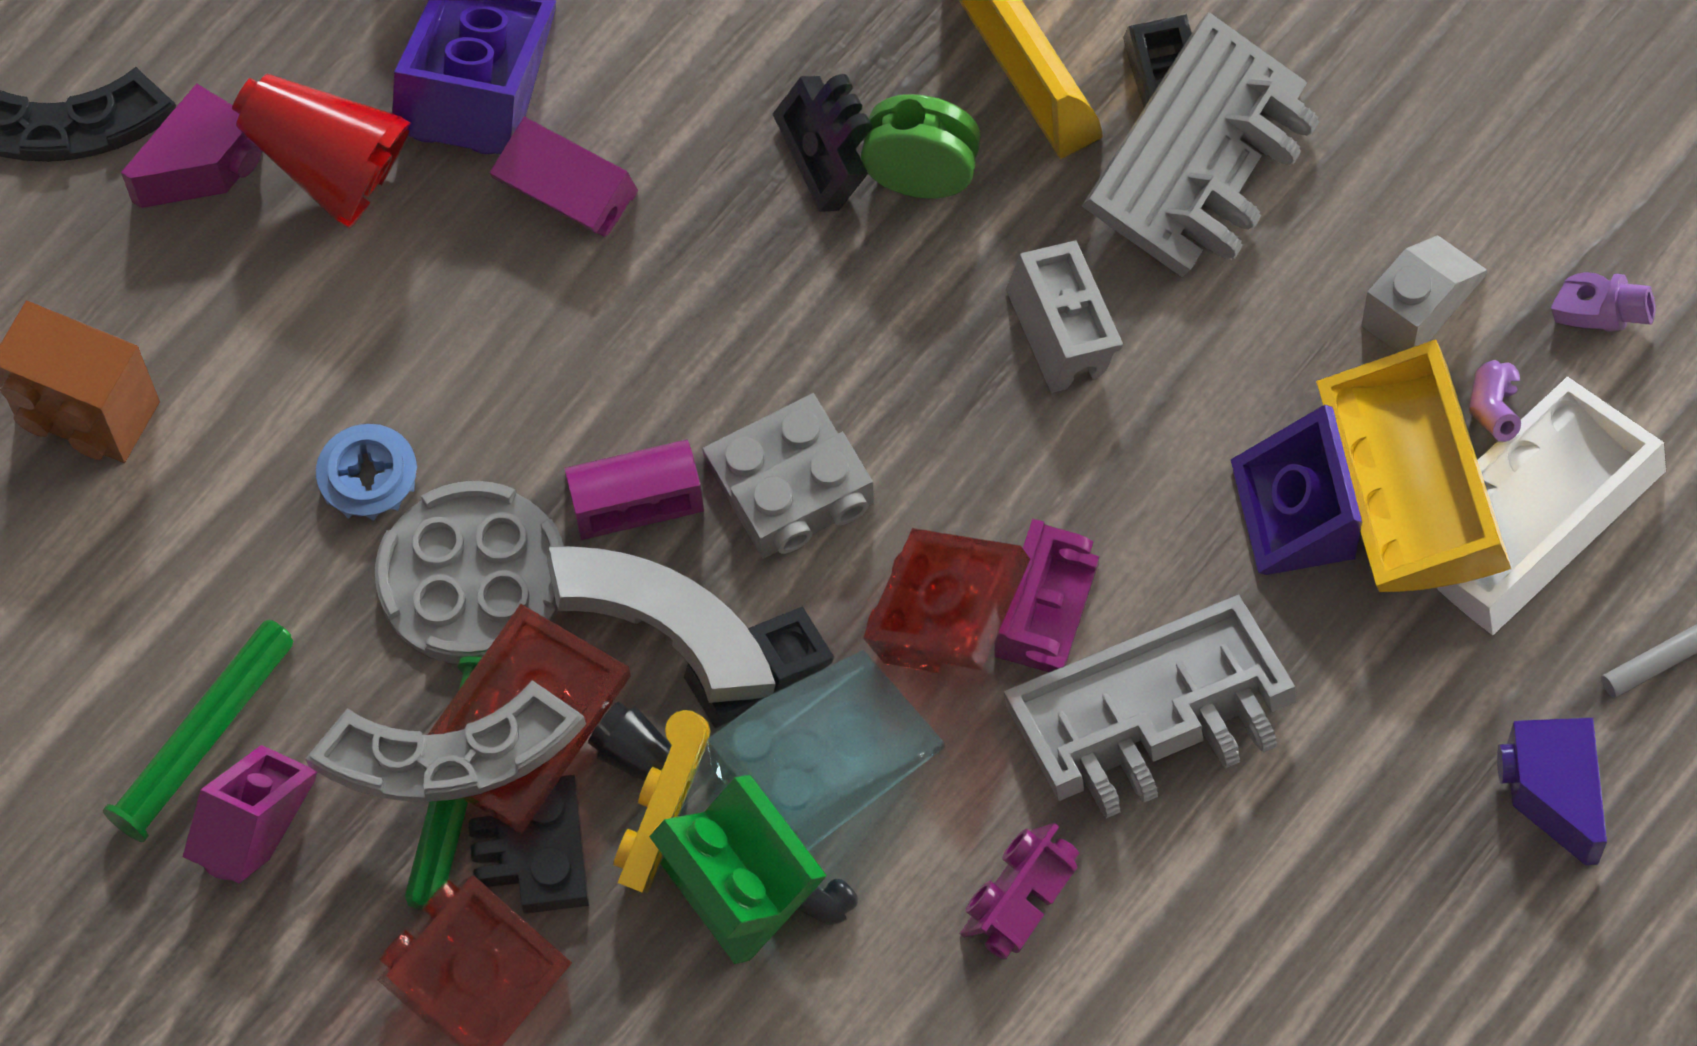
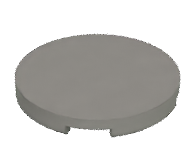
M457 482L441 486L421 495L422 500L406 511L393 525L391 530H386L375 562V583L384 614L395 632L408 645L422 654L453 664H458L460 658L467 656L481 657L492 661L501 660L533 643L549 627L558 613L547 557L549 547L564 546L553 520L549 519L531 501L517 494L516 489L493 482Z

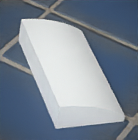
M1566 377L1521 419L1520 431L1513 439L1506 442H1496L1477 460L1512 569L1464 583L1438 587L1437 589L1473 621L1494 635L1666 472L1664 442L1569 377Z

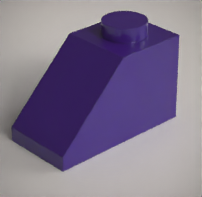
M1593 718L1514 721L1507 744H1499L1497 750L1499 781L1501 784L1510 783L1513 807L1584 865H1598L1607 844Z

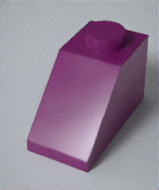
M196 83L122 170L121 175L132 203L145 208L224 194L230 190L240 177L248 176L257 166L262 150L236 127L239 114L232 110V104Z
M260 745L200 790L182 857L203 866L206 872L216 878L232 880L240 884L270 860L314 784L317 771Z

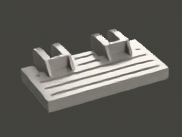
M1208 12L1199 21L1082 207L1181 277L1192 269L1203 249L1181 235V232L1187 234L1206 249L1213 251V254H1217L1225 259H1235L1243 246L1241 244L1242 241L1238 238L1239 236L1229 231L1226 226L1200 208L1204 204L1224 219L1231 221V224H1235L1238 228L1241 227L1244 230L1254 229L1261 217L1260 211L1257 209V206L1247 201L1239 192L1262 155L1242 142L1240 138H1243L1265 155H1269L1272 160L1274 159L1278 163L1288 164L1289 166L1291 163L1294 164L1301 152L1297 141L1287 136L1284 131L1261 116L1260 113L1264 111L1296 134L1298 133L1302 136L1312 135L1320 122L1317 120L1319 117L1298 100L1299 95L1308 82Z
M1239 594L1004 691L1006 707L1058 801L1084 791V781L1097 806H1099L1100 811L1106 818L1121 813L1117 791L1105 774V771L1121 765L1134 792L1143 803L1158 797L1157 787L1152 774L1134 743L1141 741L1154 762L1202 742L1204 734L1222 766L1228 768L1240 763L1238 745L1224 723L1229 719L1239 716L1252 741L1262 753L1277 747L1274 730L1254 693L1260 692L1271 712L1297 702L1294 683Z

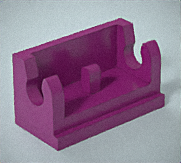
M525 116L489 172L491 177L500 183H504L603 237H606L611 232L630 200L633 201L638 193L636 185L626 170Z
M1032 518L995 629L994 657L1049 673L1066 666L1099 565V556L1090 553L1094 543L1092 540L1077 533L1045 525L1044 521Z

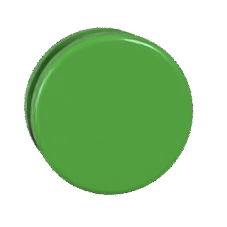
M913 94L887 98L872 109L869 116L872 129L864 139L861 160L869 176L876 182L900 194L929 199L953 196L969 186L974 174L975 157L979 151L981 132L976 121L966 111L939 98Z

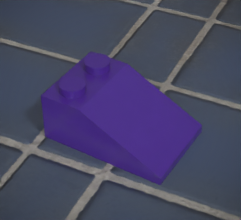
M428 0L394 71L392 114L401 116L411 122L407 129L410 131L408 136L421 142H440L470 148L482 154H501L523 117H526L554 17L556 0Z

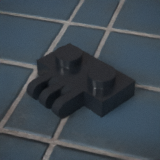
M846 74L833 76L825 85L820 76H800L772 114L820 212L839 211L868 175L856 149L871 131L872 124L867 114H859L863 106L856 94H849L853 86Z
M575 774L510 782L512 813L477 817L469 820L470 837L478 839L496 837V840L477 842L470 847L473 862L488 863L498 861L497 865L482 866L473 870V881L476 887L485 888L519 883L521 906L524 914L589 906Z

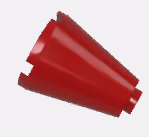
M268 73L259 82L249 78L239 91L232 105V110L239 114L236 127L333 219L349 229L356 224L371 203L362 196L369 197L378 184L382 186L408 138L410 131L407 129L411 125V122L401 116Z

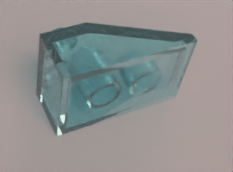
M864 650L758 701L707 739L711 768L727 786L734 777L751 775L808 851L945 748L943 740Z

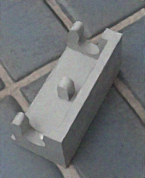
M1077 240L1019 254L1006 287V292L1050 392L1066 390L1074 381V375L1087 367L1093 380L1099 378L1107 370L1114 353L1121 351L1123 342Z

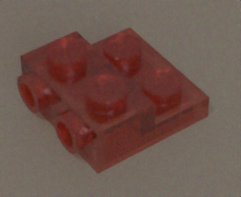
M912 528L902 552L894 560L892 574L879 603L872 610L868 618L867 629L863 639L884 664L933 673L939 672L942 663L982 670L1031 559L1020 545Z
M471 875L464 879L458 887L448 879L431 896L422 908L431 918L415 936L405 929L379 957V960L388 968L377 980L425 1023L432 1022L458 1046H503L572 962L474 875Z

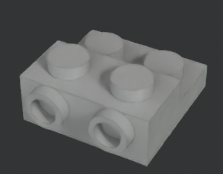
M814 393L702 448L705 462L762 559L778 551L781 554L793 552L805 545L811 539L812 534L833 523L836 525L851 523L862 516L868 509V506L874 503V489L871 477L843 431L840 433L836 431Z

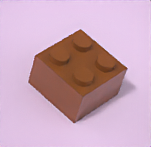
M27 300L0 344V391L8 401L14 414V421L20 427L40 437H46L50 432L67 439L75 450L92 459L101 460L105 455L122 463L126 462L160 403L137 345Z

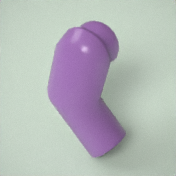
M1492 360L1484 363L1475 373L1469 411L1471 416L1495 439L1506 442L1513 439L1519 433L1521 420L1503 402V397H1510L1517 392L1518 388L1513 386L1511 381H1520V375L1517 368L1511 363L1500 364L1498 361Z

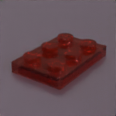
M520 604L428 735L444 734L465 729L467 724L484 718L509 703L532 680L582 714L586 725L570 743L550 760L530 773L504 786L481 794L463 797V799L522 834L630 679L629 666Z

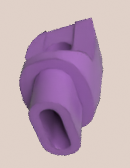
M1583 272L1572 275L1565 280L1553 302L1551 310L1556 323L1573 327L1604 329L1606 332L1624 330L1627 322L1652 325L1656 305L1651 286L1628 284L1624 274H1614L1610 281L1597 273ZM1593 297V298L1590 299V300H1585V301H1584L1585 298Z

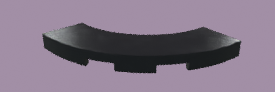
M137 67L112 83L96 90L69 96L66 102H30L28 97L0 90V157L23 161L52 162L86 158L116 150L157 130L176 108V104Z

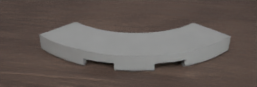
M549 547L547 564L558 611L600 613L621 618L634 624L644 621L657 628L673 640L672 647L691 665L705 689L709 703L769 698L773 696L775 681L769 663L753 635L729 607L695 581L653 561L622 552L587 547Z
M532 680L521 693L494 713L467 724L463 730L444 734L422 735L421 731L390 728L367 720L347 708L305 759L310 768L328 779L352 790L376 797L422 802L452 800L481 794L504 786L530 773L550 760L570 743L586 725L582 714Z

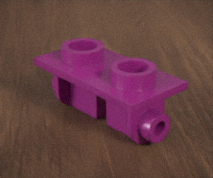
M1056 823L1031 831L1026 828L1012 840L1002 856V860L1008 864L995 883L987 881L982 885L968 903L965 911L971 918L959 933L965 938L985 933L989 936L984 944L985 947L1001 959H1007L1011 952H1020L1031 933L1045 915L1026 900L1030 892L1046 905H1050L1078 868L1075 859L1079 855V851L1071 843L1060 838L1055 843L1050 841L1059 828Z

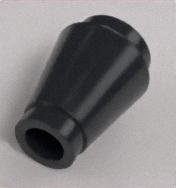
M619 701L601 719L588 740V744L599 751L597 759L644 782L652 767L659 770L663 769L672 746L636 706L628 709Z

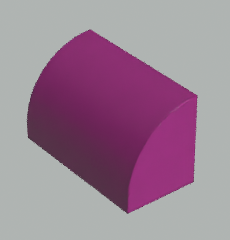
M688 439L564 468L581 540L704 512L701 484Z

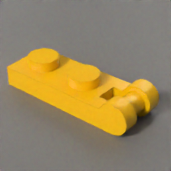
M677 711L668 719L665 732L667 739L672 744L662 770L654 767L650 769L638 799V804L647 807L638 832L631 829L626 830L614 859L613 866L623 869L618 883L642 893L649 892L663 857L649 836L664 819L679 817L709 741L710 727L704 717L693 711Z

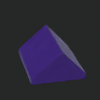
M1328 405L1319 407L1230 459L1258 573L1270 575L1355 559L1362 519L1333 407Z

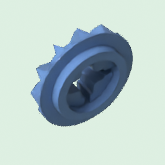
M360 424L339 432L326 443L317 460L316 480L327 505H332L340 510L348 519L352 515L366 516L374 521L378 514L389 509L398 511L401 501L409 492H414L418 466L412 447L401 434L382 425ZM366 453L370 462H373L375 470L384 471L375 475L374 484L371 485L372 490L366 491L365 486H362L360 478L351 477L361 472V464L364 463L363 454Z

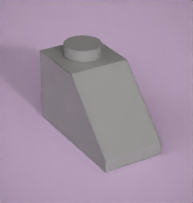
M1438 235L1410 246L1399 255L1368 290L1361 326L1397 352L1429 342L1486 277L1487 269Z

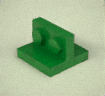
M751 775L734 777L705 812L664 819L649 836L664 856L660 862L661 866L734 964L750 961L827 877Z

